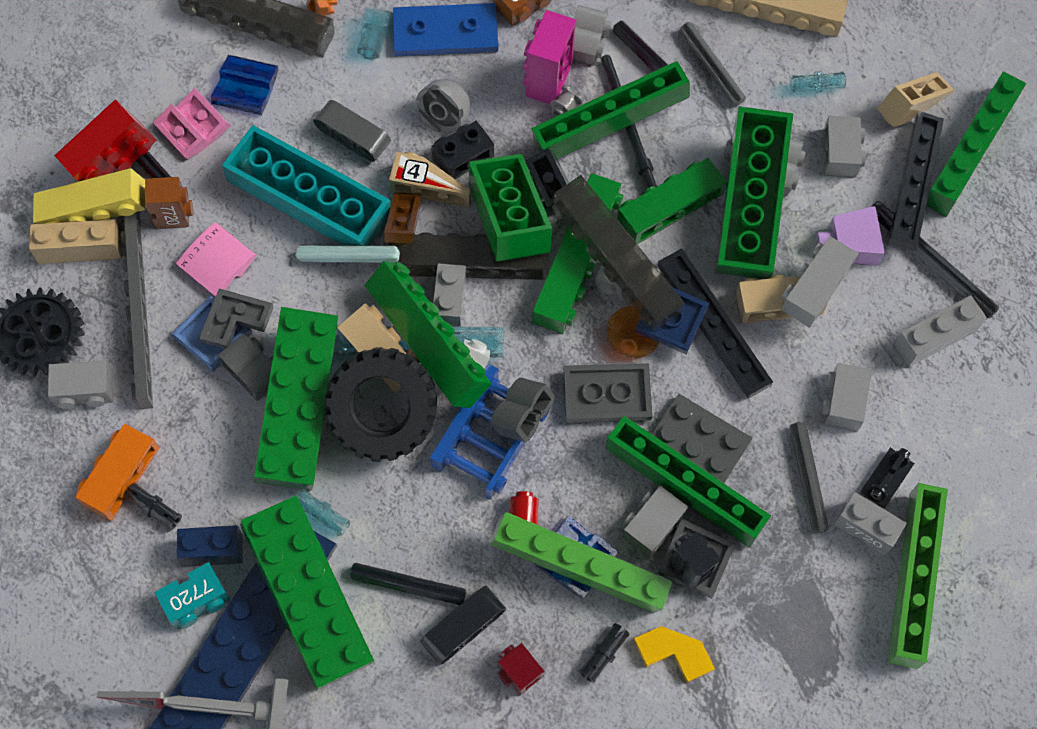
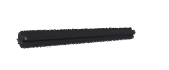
M881 201L875 202L871 207L876 208L878 221L891 231L894 213ZM920 237L918 247L913 253L964 298L971 295L987 318L993 317L999 310V306Z

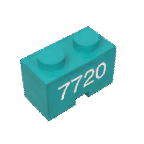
M209 562L187 574L189 580L179 585L175 580L154 592L168 620L175 629L180 627L185 629L194 625L198 621L197 618L207 612L209 614L217 612L225 606L224 602L230 600Z

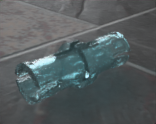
M816 71L811 75H792L790 86L793 93L812 90L819 93L824 89H844L846 86V75L843 71L824 74L821 71Z
M301 489L297 493L306 500V502H303L299 499L304 511L312 516V520L315 523L324 524L338 536H342L346 532L337 525V522L348 528L350 520L332 510L329 503L319 501L305 489Z

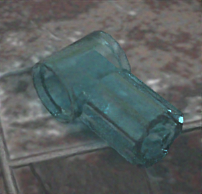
M370 7L365 8L362 19L363 30L357 47V53L365 59L374 60L380 57L386 34L389 35L391 31L393 12Z

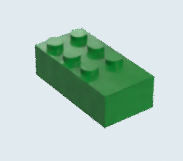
M515 154L469 162V188L496 261L550 252L552 226L523 155Z

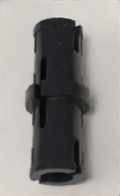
M134 482L129 486L133 492L138 494L137 496L128 490L125 491L124 499L141 508L145 516L155 518L169 530H173L177 525L169 520L168 517H171L178 523L180 522L182 514L165 505L161 497L158 495L152 496L138 486L137 483Z
M617 623L612 625V628L600 644L596 643L593 647V654L579 670V673L585 677L590 669L593 668V671L587 678L591 683L596 682V679L608 662L612 663L616 658L614 654L630 635L624 629L615 638L622 627Z

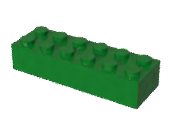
M738 107L733 131L715 273L757 279H769L774 273L794 113Z
M281 307L253 483L312 491L325 406H323L324 397L327 393L326 388L330 378L338 315Z
M295 495L242 519L240 527L315 691L371 665L374 662L373 656L298 496Z

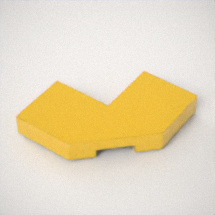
M663 626L634 638V643L646 668L674 656L686 683L715 670L700 640Z

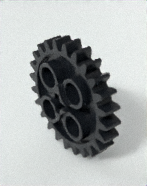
M39 287L37 294L33 295L31 290L27 289L26 297L16 293L17 301L12 302L7 299L6 303L9 307L7 309L0 308L2 315L0 317V361L3 365L8 364L7 366L12 372L18 368L20 374L24 376L29 369L32 376L36 377L38 370L41 369L46 376L49 372V364H58L61 361L69 363L66 356L68 354L77 356L73 347L83 345L80 339L77 338L85 335L81 328L85 323L79 317L81 312L75 307L71 299L67 300L62 292L56 296L55 291L50 289L45 295L43 289ZM50 311L45 317H40L43 312ZM28 312L31 313L33 320L39 327V331L49 347L48 351H44L41 342L36 337V333L26 317ZM23 324L22 328L14 331L17 325ZM62 333L58 339L51 340L55 334ZM35 346L32 352L25 353L29 347Z

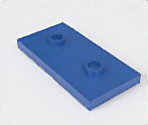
M496 3L393 7L395 56L498 52Z

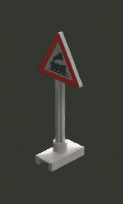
M276 678L270 695V701H257L256 704L186 696L165 697L164 692L98 691L97 698L161 710L165 706H169L179 710L255 717L254 720L267 721L266 729H282L288 680Z

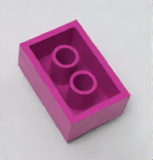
M545 10L542 20L537 19L533 30L534 39L533 41L528 40L524 50V56L527 57L523 68L526 71L523 85L526 86V97L550 104L552 100H557L560 96L561 88L565 84L573 64L576 19L549 10Z

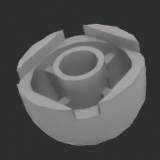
M449 79L434 80L426 85L416 97V103L419 101L420 106L418 110L420 118L428 127L436 132H440L442 129L449 131L447 134H452L464 124L470 112V100L466 91L458 83Z

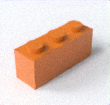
M125 423L120 430H116L109 441V447L104 454H100L93 464V471L87 479L85 478L80 482L75 496L82 506L111 522L126 500L123 497L125 491H132L129 486L134 482H138L159 450V446L153 438Z

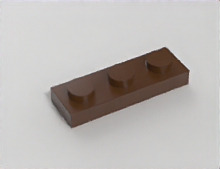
M394 192L384 231L385 242H391L396 245L413 244L422 204L421 194Z

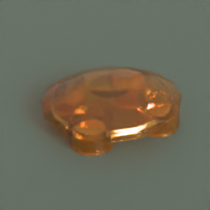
M639 304L621 308L613 313L608 320L606 334L609 344L624 357L634 359L646 357L654 352L659 345L658 342L635 332L646 308L645 305Z

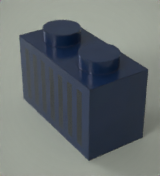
M238 525L177 529V559L183 567L202 566L207 562L211 565L243 563V534Z

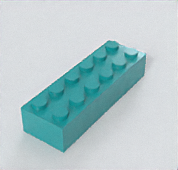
M254 125L249 128L221 165L227 182L342 246H371L387 223L391 208L390 199Z

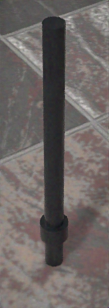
M602 56L601 62L613 91L621 87L611 56ZM634 123L625 127L637 160L635 166L638 174L643 177L646 188L648 189L652 186L656 188L657 184L652 173L654 170L652 162L645 154Z

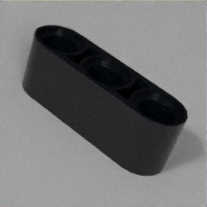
M486 585L426 633L420 643L436 662L442 665L495 622L507 608Z

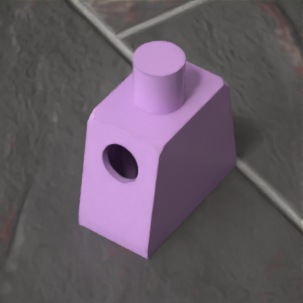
M875 207L836 215L830 222L828 232L816 233V246L819 242L824 244L829 236L859 253L854 264L879 265L885 254Z

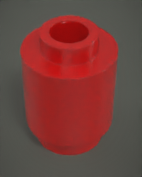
M529 491L516 492V496L510 497L509 513L538 525L539 499L533 497V493Z

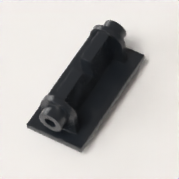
M890 447L860 493L885 509L915 464L910 461V452L904 448L895 451Z

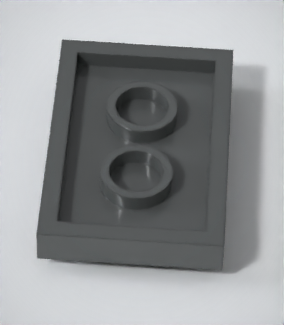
M649 363L564 366L566 423L617 422L623 416L631 421L652 420Z
M681 394L677 395L652 433L653 436L723 483L726 482L752 440L751 436Z

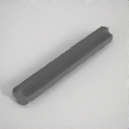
M686 22L680 27V33L730 102L735 106H739L746 100V96L695 26L690 22Z
M796 422L790 425V432L811 530L813 533H823L828 531L829 525L807 424Z

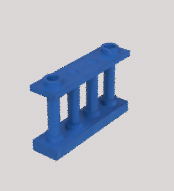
M488 364L485 368V375L492 384L471 408H460L432 453L430 463L432 468L440 472L445 465L450 466L452 464L488 484L486 487V498L491 500L495 492L500 494L507 482L505 475L525 442L515 440L508 451L472 431L470 424L475 417L477 419L482 417L491 422L494 411L487 408L486 403H484L488 395L493 396L496 394L506 399L509 389L500 384L499 369ZM548 413L540 419V422H543L545 420ZM468 441L501 459L502 462L495 474L459 456L455 450L459 442Z

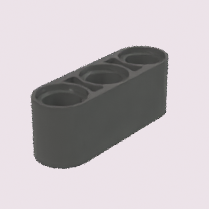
M329 100L313 119L314 125L321 132L370 162H375L391 143L389 135L384 130L334 100Z

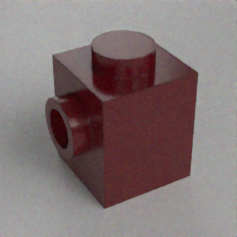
M522 642L516 647L513 644L508 646L499 654L498 669L500 671L497 672V675L507 688L512 685L520 696L544 677V669Z

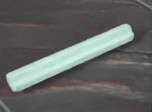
M299 246L296 258L300 262L382 263L387 261L396 263L399 260L400 251L396 246Z

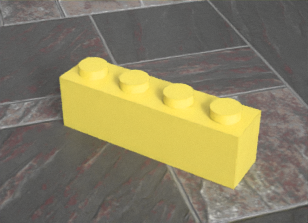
M130 168L34 193L33 223L49 224L110 220V218L122 215L130 216L135 212L146 210L145 179Z

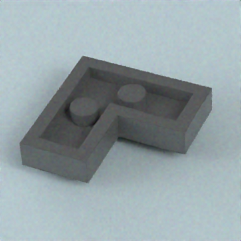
M219 288L199 337L201 343L226 349L230 346L237 325L265 332L274 308L273 304Z

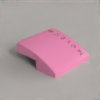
M195 88L176 107L170 104L153 122L186 159L204 150L231 126Z
M215 222L189 246L176 264L216 296L219 288L226 290L236 276L241 277L257 255Z

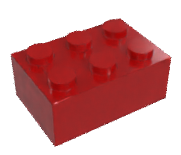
M115 99L54 156L72 177L80 182L129 169L132 163L142 154L147 153L157 140L130 111Z

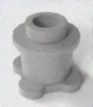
M563 85L560 96L557 100H552L550 103L552 114L556 117L582 105L584 102L583 96L573 91L568 85Z

